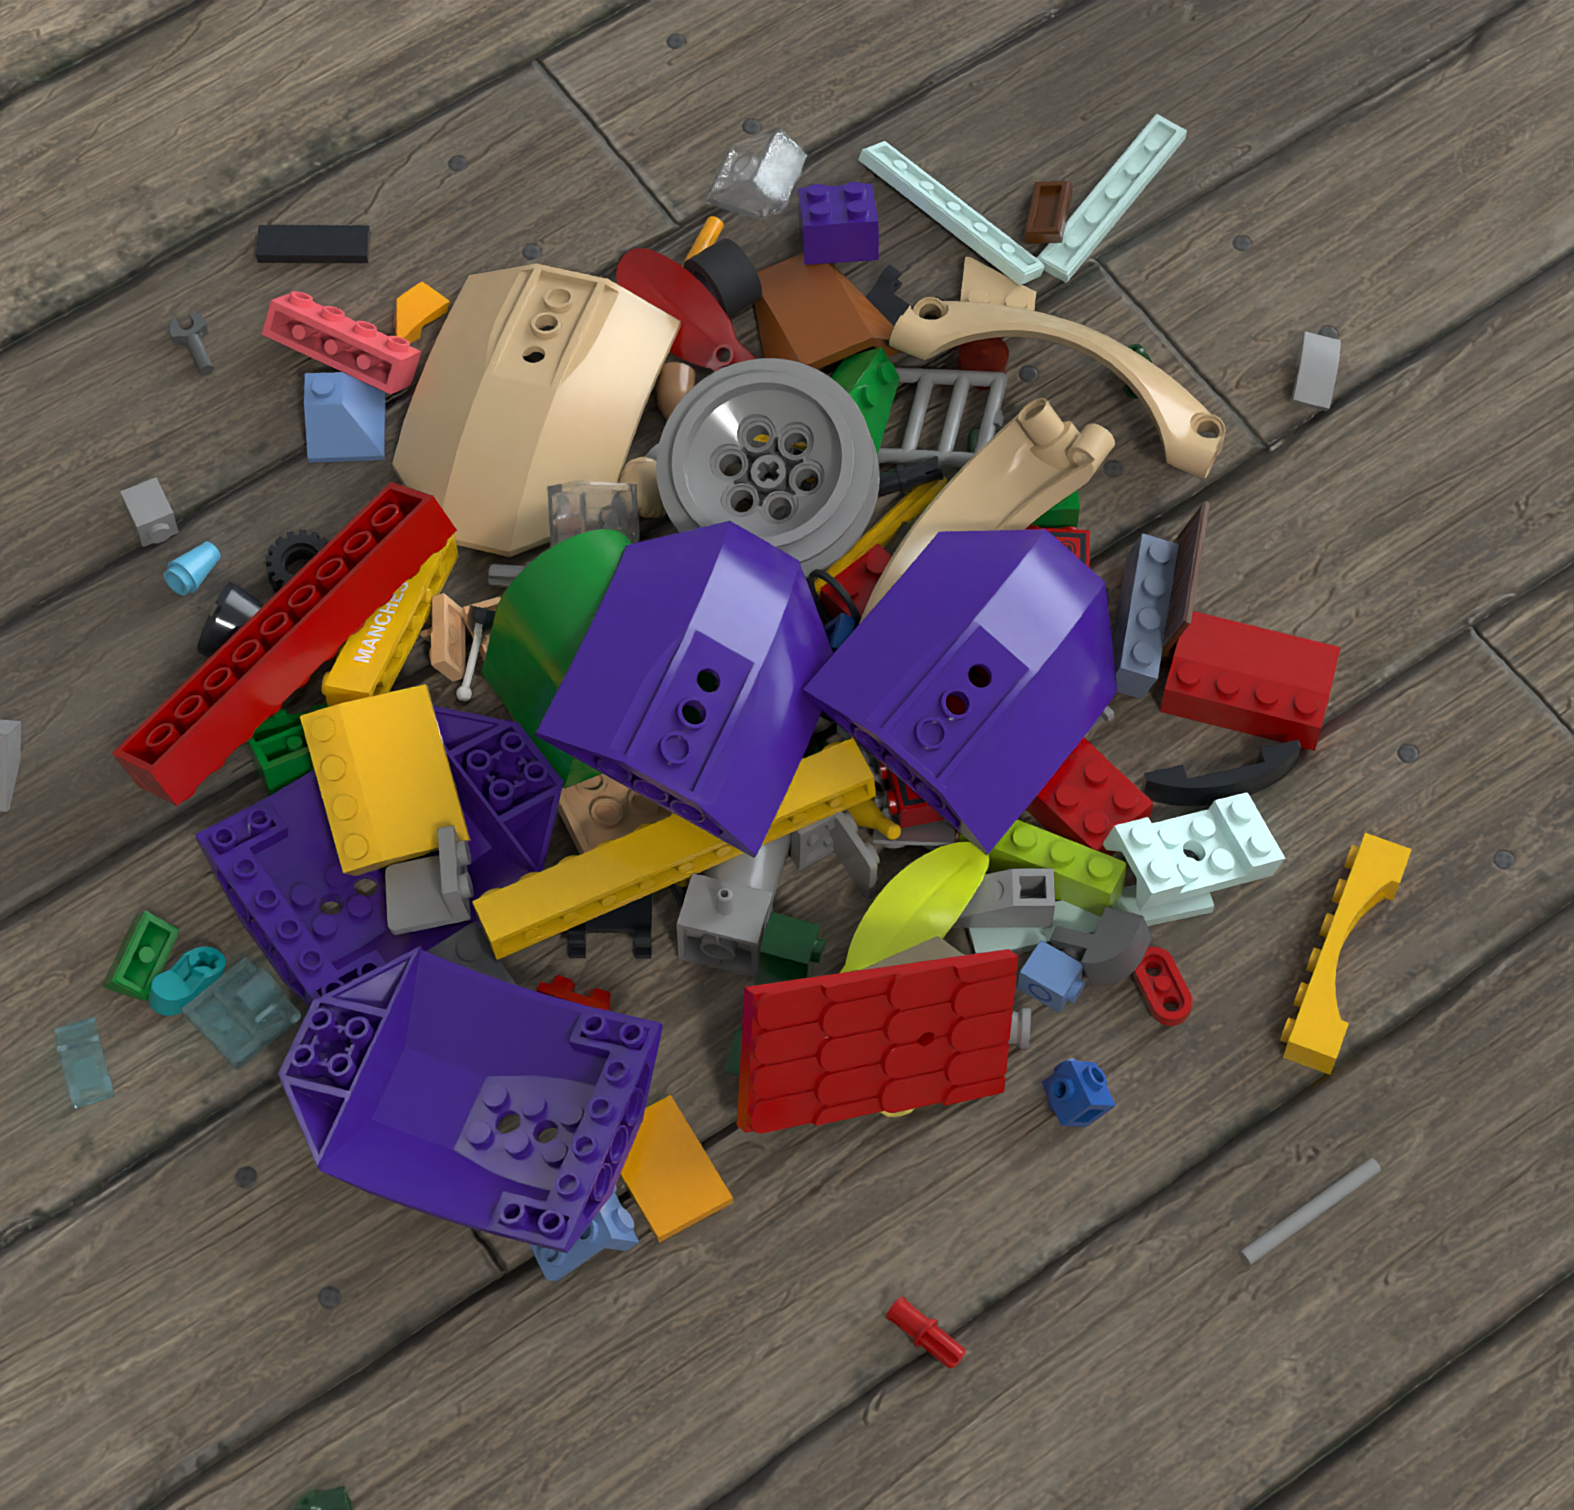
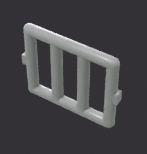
M895 367L900 377L899 383H918L901 449L879 448L878 461L879 463H904L910 465L938 456L940 466L962 468L994 437L995 431L1002 428L1004 416L1000 410L1008 382L1007 375L1003 372ZM933 384L954 385L938 450H916ZM969 386L991 387L974 453L953 452Z

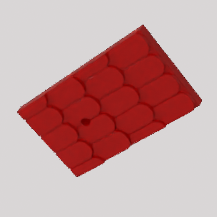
M935 936L859 971L744 987L737 1126L745 1133L755 1131L756 1133L763 1134L809 1123L818 1126L882 1111L896 1113L937 1103H942L946 1106L1004 1093L1006 1081L1004 1076L1007 1071L1008 1041H1010L1012 1006L1014 1004L1017 976L1015 972H1017L1019 956L1009 949L964 955L939 936Z

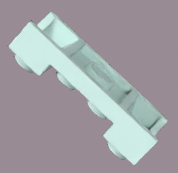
M1248 792L1215 800L1208 810L1156 823H1151L1147 817L1115 825L1103 842L1106 850L1122 851L1137 878L1136 905L1140 911L1273 876L1285 860L1283 853ZM1183 849L1193 851L1198 856L1199 861L1187 857Z

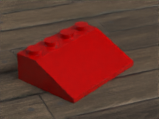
M1193 611L1191 624L1180 636L1177 643L1160 712L1282 743L1299 740L1302 748L1315 751L1341 647Z

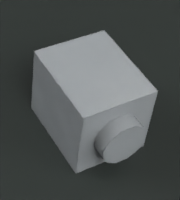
M156 477L120 491L126 513L142 547L153 543H162L169 539L170 536L179 533L174 513Z

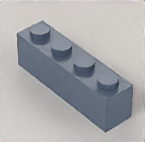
M1143 533L1126 557L1112 641L1117 692L1139 699L1145 696L1158 679L1179 544Z

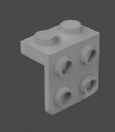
M847 810L838 812L791 833V860L799 871L834 852L865 898L870 899L875 896L876 881H878L877 864L880 863V860L871 843H863L856 833L858 831L857 825Z
M454 825L438 829L439 855L392 864L386 868L387 921L392 934L399 935L471 920L469 898L473 897L474 893L471 877L467 871V865L471 864V853L467 841H460Z

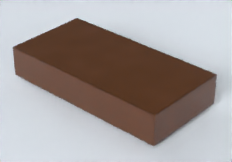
M1071 181L1035 182L1024 231L1026 244L1062 243L1073 192Z

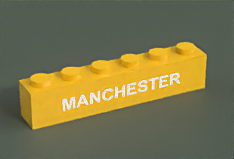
M455 533L447 540V544L442 550L434 553L420 567V571L416 576L406 580L393 593L392 599L386 605L379 607L366 620L364 627L357 633L352 634L346 643L339 647L337 660L332 670L326 672L322 681V694L326 695L328 707L390 692L432 610V597L440 594L459 557Z

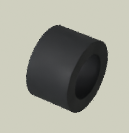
M728 238L719 240L684 262L683 267L692 273L712 293L729 318L757 302L762 296L761 282L755 267L746 253L734 241Z

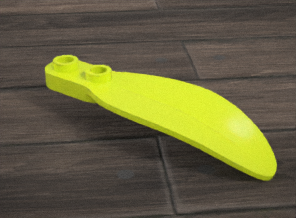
M957 842L939 847L901 870L883 888L863 916L851 941L846 964L840 973L859 971L935 936L943 939L983 881L989 865V854L985 855L971 842Z

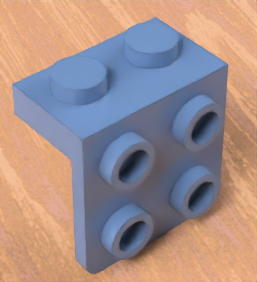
M616 1185L610 1198L568 1253L530 1244L547 1280H560L604 1248L628 1251L639 1243L633 1230L634 1221L628 1211L622 1207L615 1193L617 1191Z

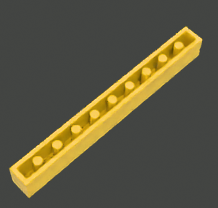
M854 738L844 742H833L827 745L821 752L801 759L762 845L876 796L874 776ZM673 813L671 816L658 822L644 823L638 826L632 833L618 839H607L599 843L595 849L581 855L565 857L557 865L546 870L528 873L521 877L518 882L502 889L494 888L488 890L480 898L472 901L495 958L499 960L692 876V873H700L744 854V852Z

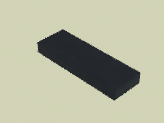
M259 225L256 249L257 262L369 263L370 226Z

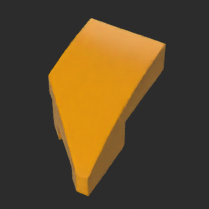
M423 281L415 285L396 300L393 328H395L396 336L406 339L409 343L416 341L420 338L424 325L448 312L450 301Z

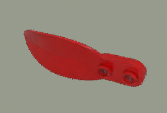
M646 248L632 249L622 257L617 266V285L681 321V327L670 349L671 353L694 365L710 368L714 372L735 363L757 359L744 345L739 343L728 315L716 298L687 269L672 259ZM729 350L730 358L726 362H722V353Z

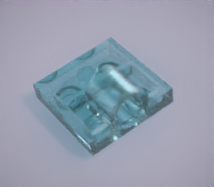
M246 956L182 1008L183 1015L237 1071L301 1018L299 1010L284 996L283 991L272 976L263 968L257 969Z

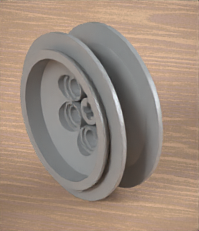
M761 358L735 363L712 373L696 384L681 399L671 413L661 435L656 461L657 485L665 511L679 533L731 521L799 560L805 578H808L809 573L816 569L823 571L830 567L854 546L873 515L879 491L880 471L876 448L864 416L855 401L828 375L803 363L785 359ZM761 434L769 436L768 442L763 447L755 448L751 446L754 437ZM796 442H805L807 444L806 450L799 455L788 453L791 445ZM729 464H742V469L737 475H724V471ZM770 473L773 476L777 474L778 478L775 481L769 478L765 480L764 476ZM809 477L818 479V484L813 490L802 491L799 489L804 479ZM748 498L753 500V505L748 511H735V506L741 499ZM780 506L792 508L787 518L783 520L773 518L774 511Z

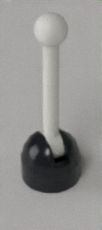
M472 605L469 606L467 625L474 634V639L462 686L456 691V696L460 701H467L472 696V691L469 687L483 636L491 634L496 611Z

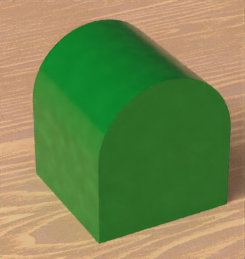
M611 529L592 530L570 537L539 555L516 576L504 592L497 606L482 669V674L516 722L521 725L564 781V789L603 773L536 737L534 734L591 624L626 545L632 544L626 535ZM701 671L697 674V684L703 691L712 692L716 677L711 672ZM690 705L683 706L682 715L684 719L690 724H699L701 722L699 711Z

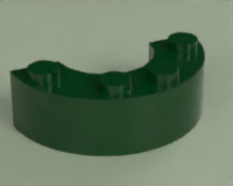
M771 912L759 951V963L754 986L811 978L814 964H820L826 945V940L819 938L820 925ZM742 1024L738 1031H735L724 1068L725 1073L739 1076Z

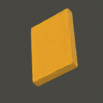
M669 1095L645 1108L643 1121L619 1177L658 1243L732 1204L733 1197L672 1096Z

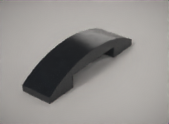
M1299 740L1262 747L1260 748L1256 764L1193 778H1187L1183 765L1144 773L1141 791L1153 802L1176 806L1212 805L1215 800L1246 792L1250 796L1271 786L1288 774L1296 766L1301 745Z

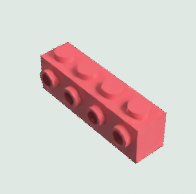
M292 291L289 294L271 300L262 335L386 393L393 394L412 385L422 351L409 346L410 343L406 339L398 336H387L378 332L375 325L366 321H354L346 317L345 312L341 309L315 303L310 295L303 292Z

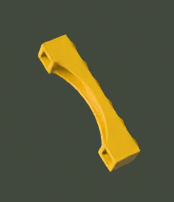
M1368 833L1364 834L1360 847L1352 844L1344 866L1351 870L1347 881L1339 879L1332 898V902L1339 904L1335 915L1326 914L1319 936L1326 938L1322 950L1316 947L1313 949L1306 968L1307 971L1313 973L1309 984L1301 982L1293 1004L1299 1007L1300 1011L1296 1020L1288 1017L1280 1041L1287 1043L1283 1058L1331 1075L1349 1025L1348 1022L1341 1020L1336 999L1335 979L1339 953L1352 929L1371 908L1385 898L1394 900L1412 849Z

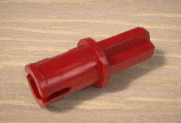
M903 1296L891 1306L885 1318L913 1339V1346L916 1348L922 1346L949 1369H953L961 1363L966 1354L965 1348L937 1326L938 1320L935 1318L930 1320Z

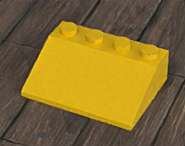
M426 684L336 704L300 716L344 874L358 876L439 851V828L454 825L460 841H471Z

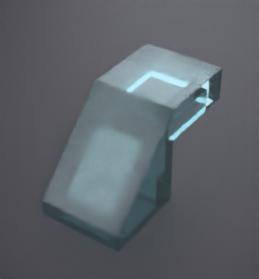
M95 1017L55 1028L56 1045L74 1109L115 1097L112 1077L102 1049L100 1032Z

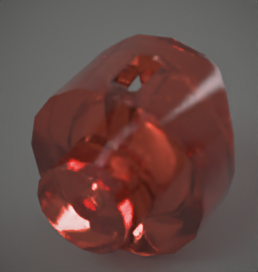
M1000 337L961 344L959 346L958 368L959 370L1003 372L1007 374L1008 347ZM975 386L976 388H978V389H980V390H989V389L991 388V387Z

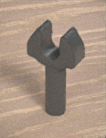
M191 310L189 313L193 326L187 330L180 328L177 319L172 317L169 332L175 346H188L201 375L212 373L214 366L201 340L209 333L204 317Z

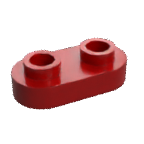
M1148 947L1141 963L1132 972L1133 978L1154 1019L1166 1026L1180 1025L1190 1015L1193 1004L1192 995L1171 954L1160 947ZM1154 968L1160 974L1158 976H1150L1146 970ZM1172 1003L1176 1005L1177 1010L1168 1011L1163 1005Z

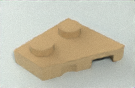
M965 257L960 302L999 304L1035 310L1036 292L1024 285L1019 286L1000 272L971 257Z

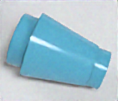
M205 541L167 564V570L164 572L166 583L175 593L185 596L187 593L196 592L216 565V562L221 559L220 552L212 543Z

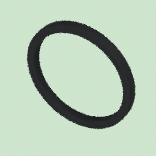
M816 569L809 573L806 581L815 606L827 623L833 620L818 597L814 584L815 577L826 581L842 597L855 620L854 625L856 629L860 623L861 616L855 603L843 586L825 571Z

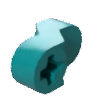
M206 946L184 953L170 970L154 977L148 997L151 1009L165 1016L177 1015L189 1010L203 993L220 985L226 966L224 955L219 950Z

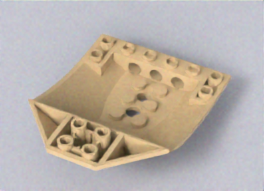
M537 263L469 275L441 328L416 386L401 429L392 462L393 470L403 486L435 497L457 529L455 532L457 545L502 556L512 557L608 519L609 510L633 437L655 381L681 327V321L609 279ZM546 325L555 327L550 331L540 330ZM533 352H540L545 356L543 360L536 363L527 362L523 358Z

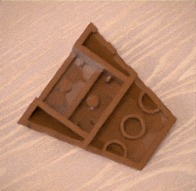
M803 253L757 272L761 282L762 296L754 305L764 358L791 360L820 369L867 348L872 350L882 347L887 357L902 352L889 346L894 326L833 263L805 265Z

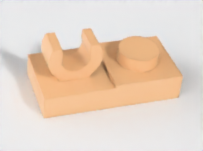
M442 593L432 597V610L425 623L432 626L427 630L421 631L420 634L431 643V648L429 649L431 665L454 682L463 679L466 671L465 621L462 617L463 608L446 594Z

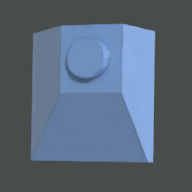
M344 372L305 373L304 413L308 463L385 460V392Z

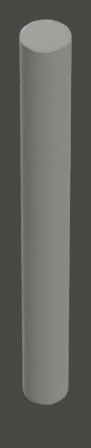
M1369 1158L1241 1250L1239 1255L1243 1262L1248 1266L1252 1265L1381 1172L1377 1161Z

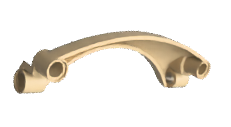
M925 297L919 300L913 310L910 305L894 326L889 346L920 360H927L954 346L994 337L1036 338L1073 348L1109 368L1137 395L1158 430L1166 462L1172 465V467L1205 480L1216 456L1222 451L1226 429L1225 424L1219 417L1212 415L1177 381L1143 356L1086 326L1033 310L989 303L941 301L935 297ZM927 315H935L939 319L927 320L923 319V317ZM1209 431L1214 433L1217 438H1205L1200 436L1199 433Z
M1045 398L1035 399L1028 403L1015 418L1003 427L960 469L916 520L879 578L860 623L938 532L1026 529L1054 505L1089 482L1115 445L1112 434L1104 427L1091 423L1086 425L1083 431L1079 433L1071 421H1061Z

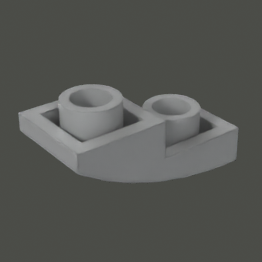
M1309 332L1303 333L1295 367L1297 374L1290 400L1291 403L1323 411L1330 409L1338 370L1341 340Z

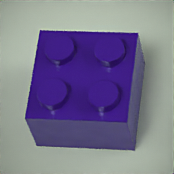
M850 182L839 186L814 184L809 187L798 188L799 230L805 265L879 260V225L872 184Z

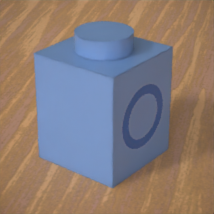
M1041 940L1020 971L1017 989L1060 1013L1068 1001L1072 1004L1076 1002L1085 986V982L1081 980L1083 972L1082 963Z

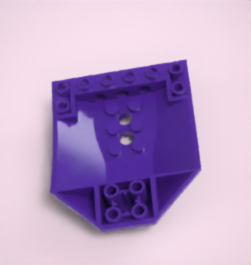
M731 521L626 545L591 624L534 735L749 856L756 857L792 782L822 712V709L801 691L833 655L800 561ZM701 671L711 672L717 678V690L714 692L703 691L697 684V674ZM690 705L699 711L701 715L700 724H690L684 719L682 715L683 706Z
M1046 529L938 532L801 692L980 851L987 855L1068 758L1118 691L1105 581ZM981 666L988 672L989 683L986 687L979 688L970 682L968 672L971 667ZM948 695H956L962 699L965 706L962 715H955L947 709L946 698Z
M433 706L471 841L467 842L471 853V864L467 865V871L471 877L474 893L473 897L469 898L471 920L399 935L392 934L387 921L385 879L387 867L358 876L343 873L315 770H312L269 797L195 834L202 852L238 919L281 980L309 1007L313 1000L421 946L423 951H428L473 921L482 931L483 929L478 921L472 901L480 898L488 890L494 888L502 889L518 882L521 877L528 873L544 870L564 781L519 723ZM435 851L403 862L439 855V851ZM370 879L377 884L378 889L373 895L363 896L355 891V884L359 880ZM326 902H336L342 907V910L337 914L328 915L323 913L320 907Z
M421 946L313 1000L278 1074L320 1171L372 1195L449 1222L568 1253L612 1195L643 1121L663 1026L660 1022L585 1006L523 988L423 951ZM516 1115L520 1117V1124L516 1130L508 1134L498 1131L499 1122L505 1116ZM548 1128L558 1129V1133L553 1140L547 1143L538 1142V1138L544 1130Z

